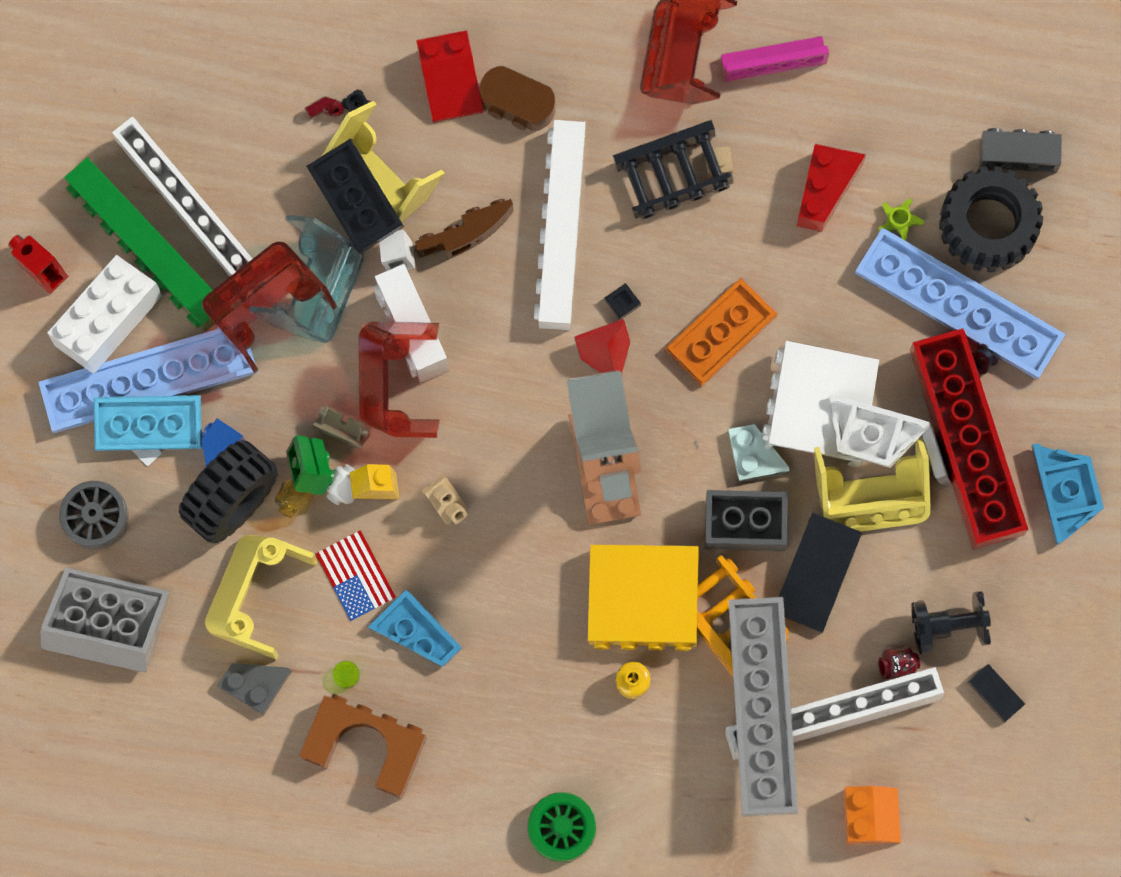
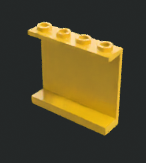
M590 545L589 645H594V649L608 650L610 645L621 646L622 650H637V646H648V650L653 651L664 650V646H673L677 651H691V647H697L699 547Z

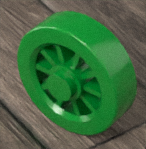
M557 792L547 795L537 802L529 815L528 835L530 842L541 856L550 861L559 863L574 861L583 856L594 842L596 835L594 813L582 798L574 794ZM558 805H568L564 816L560 814ZM553 806H555L557 814L555 818L546 812ZM573 807L579 814L570 819L568 817ZM544 815L552 823L540 824L542 816ZM581 818L583 819L584 826H573L574 822ZM540 829H551V832L542 837ZM583 831V834L579 839L572 832ZM555 836L553 846H550L546 840ZM567 838H572L576 844L569 847ZM559 839H563L565 849L556 848Z

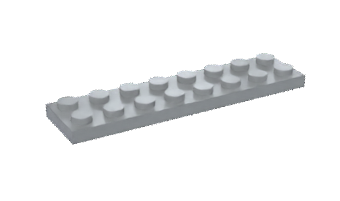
M783 597L729 600L742 817L798 814Z

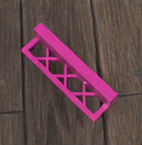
M823 36L721 54L725 81L729 82L827 64L829 49L828 46L824 45Z

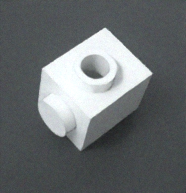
M404 229L398 230L379 242L381 263L387 271L402 264H405L407 271L415 269L413 242Z

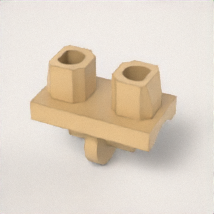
M441 474L431 486L425 487L422 490L447 525L451 522L458 524L467 517V506L444 474Z

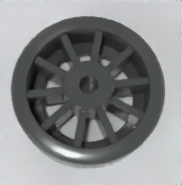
M87 481L76 485L65 495L60 506L59 519L63 531L72 542L85 549L98 550L113 545L121 538L128 525L129 512L124 498L113 486L101 481ZM94 496L93 502H89L88 497ZM100 496L106 498L99 504ZM82 500L86 503L84 507L78 505ZM111 503L115 507L111 509H106ZM75 510L81 511V514L74 515ZM117 515L116 523L107 519L106 516ZM82 521V522L76 527L75 522ZM104 523L113 527L107 534L102 527ZM89 526L87 536L83 535L82 532ZM98 527L102 537L93 538L95 528Z

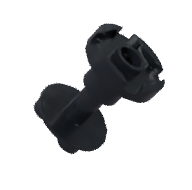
M978 591L972 594L973 612L949 615L947 610L928 613L923 600L912 602L911 617L912 623L915 624L916 632H914V637L919 654H932L933 640L951 637V631L976 628L978 639L982 646L990 645V633L986 627L991 626L989 611H983V607H985L983 592Z

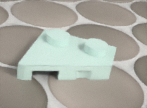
M755 424L728 429L738 482L789 473L788 465L773 447L764 449L765 440H762V433Z

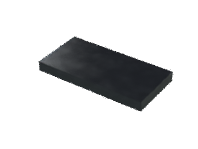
M351 138L306 166L359 254H362L405 227Z
M812 512L779 597H783L785 618L823 633L861 538V531Z

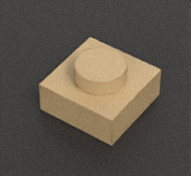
M730 146L713 148L722 174L728 172L733 174ZM705 159L707 177H712L709 166Z

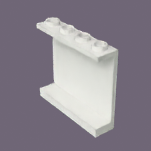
M785 341L781 348H777L774 363L778 364L777 374L773 373L770 383V389H774L773 398H769L766 407V414L770 416L768 425L765 424L762 431V440H765L764 449H770L774 445L814 453V447H820L821 455L848 460V466L858 467L863 463V460L840 454L837 451L836 431L833 425V412L829 397L830 394L872 405L879 360Z

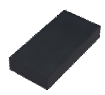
M989 664L968 681V684L1004 723L1025 705L1021 698Z

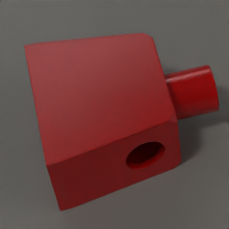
M16 235L9 241L8 246L12 249L11 255L17 263L49 294L55 291L69 277L56 258L32 236L28 235L23 239L20 235Z

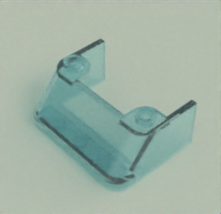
M287 215L285 220L302 230L298 246L301 254L309 259L292 303L289 305L285 302H278L272 309L250 306L248 311L278 329L315 342L327 343L335 334L363 263V253L359 254L350 240L315 217Z

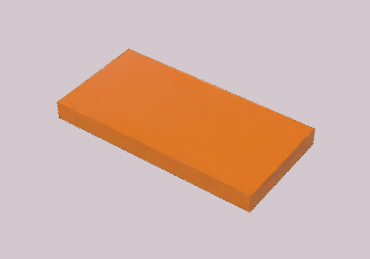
M739 278L665 348V351L703 387L769 325L778 314L742 278Z

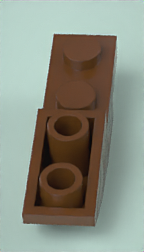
M498 199L491 202L490 206L485 208L473 207L461 215L462 226L451 225L446 227L444 232L435 235L434 233H427L420 236L419 240L415 241L419 258L444 250L447 259H450L476 247L494 234L513 213L512 200Z

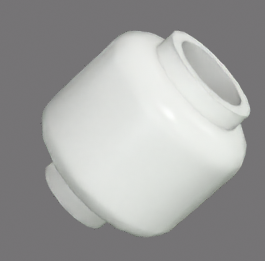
M347 464L344 467L337 466L333 470V483L326 490L328 492L326 497L336 505H340L341 502L351 504L354 501L349 472L355 469Z

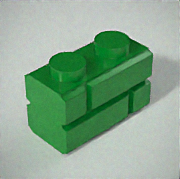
M300 435L293 437L286 450L295 491L304 493L310 491V494L323 495L334 480V471L329 468L330 454L328 451H325L323 440L317 438L308 439V437Z

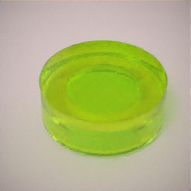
M342 661L334 667L333 679L340 688L350 689L359 682L360 671L353 662Z

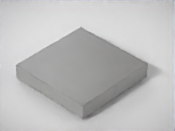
M929 426L921 436L934 477L943 486L952 484L936 432Z

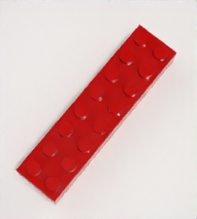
M964 328L913 342L910 354L973 550L1024 536L1029 529Z

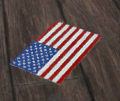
M361 530L315 553L350 621L396 598Z

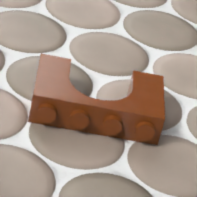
M332 694L331 698L324 695L300 752V758L327 769L339 739L347 731L357 727L374 729L384 737L387 743V757L375 787L380 791L402 799L427 739L422 734L423 729L412 724H407V727L396 724L398 719L386 714H382V717L371 714V708L361 704H357L356 707L346 704L347 699L336 694Z

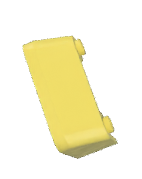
M372 101L347 113L322 156L351 138L400 220L404 222L428 200L445 173L439 170L424 179L413 178L405 185L372 151L376 144V134L366 122L377 105Z
M922 436L915 442L916 455L905 456L899 459L895 465L894 475L844 482L842 472L836 467H825L820 447H814L816 484L821 515L859 531L919 524L927 520L930 516L929 458Z
M257 535L241 537L206 616L205 626L207 630L218 638L277 660L279 655L275 648L250 639L254 630V623L250 616L240 612L241 606L260 562L266 565H277L283 560L285 555L316 566L318 561L315 554L276 538Z

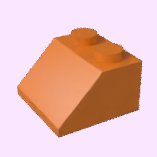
M850 786L843 789L846 845L901 843L898 788Z

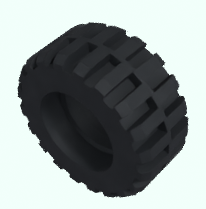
M994 166L992 171H988L987 167L978 168L975 174L973 171L965 173L962 180L957 179L952 185L942 205L939 221V230L943 231L942 241L944 244H949L948 251L952 256L956 254L960 256V263L965 266L967 262L974 264V270L980 271L982 267H987L988 272H996L998 267L1006 270L1011 268L1013 263H1020L1024 260L1025 255L1030 253L1041 232L1040 229L1043 224L1041 212L1043 207L1041 201L1036 200L1038 193L1035 188L1029 190L1027 187L1029 181L1024 177L1019 180L1015 177L1017 172L1010 169L1008 173L1001 172L1002 167ZM980 200L998 201L1005 205L1013 214L1015 228L1009 236L1002 239L984 238L970 227L966 217L968 208Z
M241 440L230 444L214 460L207 464V467L200 472L197 479L188 488V492L185 493L182 498L183 501L179 505L181 519L207 542L219 543L224 541L255 513L254 511L270 493L278 477L276 464L249 441Z

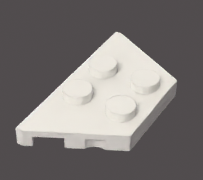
M830 394L829 397L832 405L833 425L836 431L837 451L840 454L891 468L930 426L928 421Z

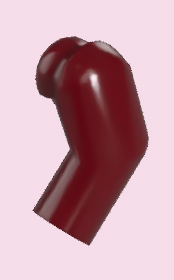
M322 97L304 108L310 119L320 113L337 117L344 110L343 104L340 101L329 97Z

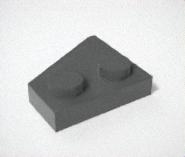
M232 663L219 682L218 687L262 715H265L292 671L285 667Z

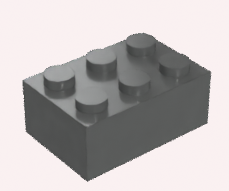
M707 490L705 499V549L785 551L787 547L788 492Z

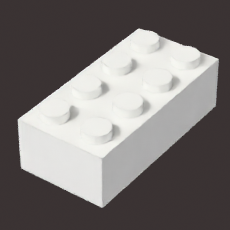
M116 255L48 331V335L55 347L94 374L158 302L162 295L156 282Z
M405 264L375 276L377 285L373 286L376 299L381 308L386 307L384 313L390 330L397 331L394 335L401 354L407 353L408 355L405 359L412 378L417 376L421 384L448 372L449 366L446 354Z

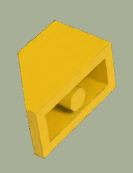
M367 464L349 472L353 499H399L396 472L390 465Z

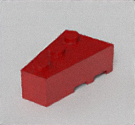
M814 144L797 227L823 231L842 197L849 189L853 179L863 166L866 154Z

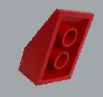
M467 30L416 40L432 122L435 123L483 113Z

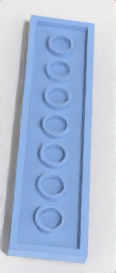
M884 228L881 229L855 271L856 275L950 330L955 331L964 328L969 341L976 345L986 344L988 350L993 355H996L1036 380L1041 376L1065 336L1058 329Z
M240 322L104 362L94 374L84 368L40 381L39 386L53 433H58L94 422L93 397L183 396L251 376L258 372L244 324Z

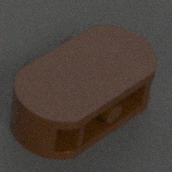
M505 66L494 67L483 76L480 83L481 102L485 110L492 117L500 120L505 118L511 121V124L521 130L527 128L531 131L541 130L553 120L555 115V96L551 87Z

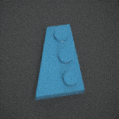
M405 590L368 626V628L442 667L463 649L408 590Z

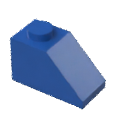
M216 418L214 423H208L202 432L204 437L201 440L206 467L211 460H214L230 444L241 440L246 441L242 434Z

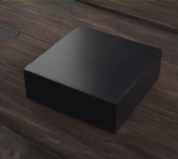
M626 283L604 298L619 320L641 306V302Z

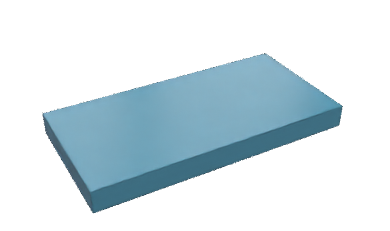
M201 395L93 397L95 451L202 449Z

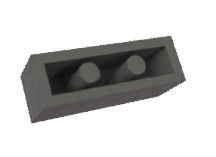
M989 128L987 131H983L980 137L979 168L987 167V169H993L996 166L1002 167V170L1058 172L1061 166L1062 134H1055V132L1050 130L1029 133L1025 129L1002 132V129Z

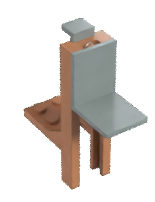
M621 371L568 379L567 388L572 414L568 415L571 436L575 445L588 525L640 516L641 511L634 474L642 472L637 444L630 428Z

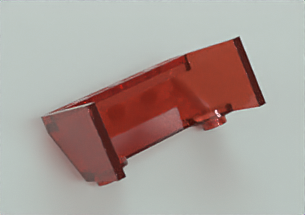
M660 0L655 6L640 83L641 93L651 98L692 105L720 99V93L705 87L704 82L694 78L702 33L709 32L715 28L718 23L719 11L737 6V1Z
M274 242L207 294L202 303L207 316L254 373L258 371V368L247 352V349L253 345L255 335L248 325L288 293L300 302L308 301L319 294L333 310L337 308L328 288L285 242Z
M367 322L361 327L358 337L359 416L361 421L367 422V426L393 437L437 438L440 426L439 419H410L403 411L388 410V360H401L405 358L410 350V340H437L440 323Z

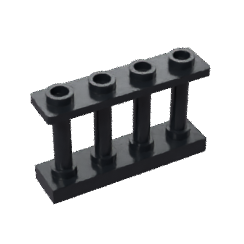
M712 120L613 155L617 171L623 170L627 172L639 205L632 207L635 219L640 217L641 219L650 218L656 214V211L664 208L666 210L675 209L681 205V202L689 199L690 201L700 200L705 197L706 193L714 190L715 192H722L733 184L731 172L722 174L710 142L713 137H716ZM696 143L701 145L713 177L701 183L697 182L686 153L687 147ZM669 153L676 154L688 185L687 188L676 192L672 190L661 160L663 155ZM647 161L652 164L663 193L662 197L648 201L637 171L638 165Z

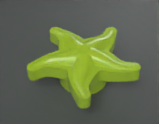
M911 198L896 208L889 207L886 202L882 204V208L889 219L885 225L879 227V232L882 228L889 232L896 230L900 234L901 239L906 241L909 227L924 225V220L910 214Z

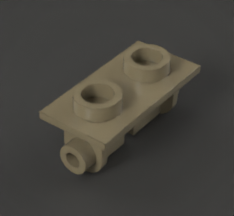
M322 405L318 413L320 417L312 427L326 435L336 437L348 445L361 449L370 437L371 427L367 426V422L350 415L347 422H344V412L329 405L327 407Z

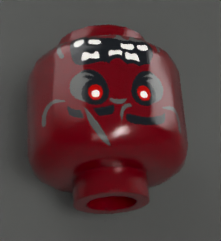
M908 646L886 649L882 653V657L878 659L879 672L882 678H886L888 681L917 673V669H920L921 666L918 654L913 653L912 649Z

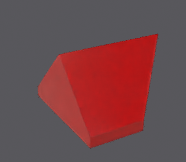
M624 319L574 336L579 357L583 362L600 373L619 370L622 374L630 346V339Z

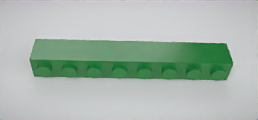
M88 157L64 176L68 185L65 187L67 192L75 200L79 197L85 203L82 207L92 218L96 215L102 221L99 225L107 235L111 236L114 234L119 239L117 245L125 254L129 252L133 254L136 258L134 263L143 273L148 270L153 276L152 280L157 283L159 290L162 292L165 289L171 295L168 298L178 310L183 308L188 313L186 318L196 329L200 326L206 332L229 312L224 301Z

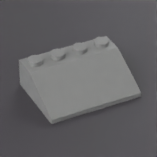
M65 567L40 629L41 649L146 673L156 645L169 591Z

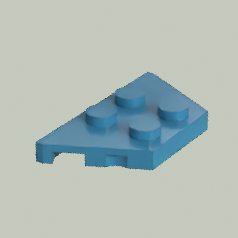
M1036 443L1032 444L1031 448L1055 543L1059 545L1101 512L1104 507L1091 457L1081 454H1070L1068 451L1061 449L1054 450L1042 447L1041 444Z

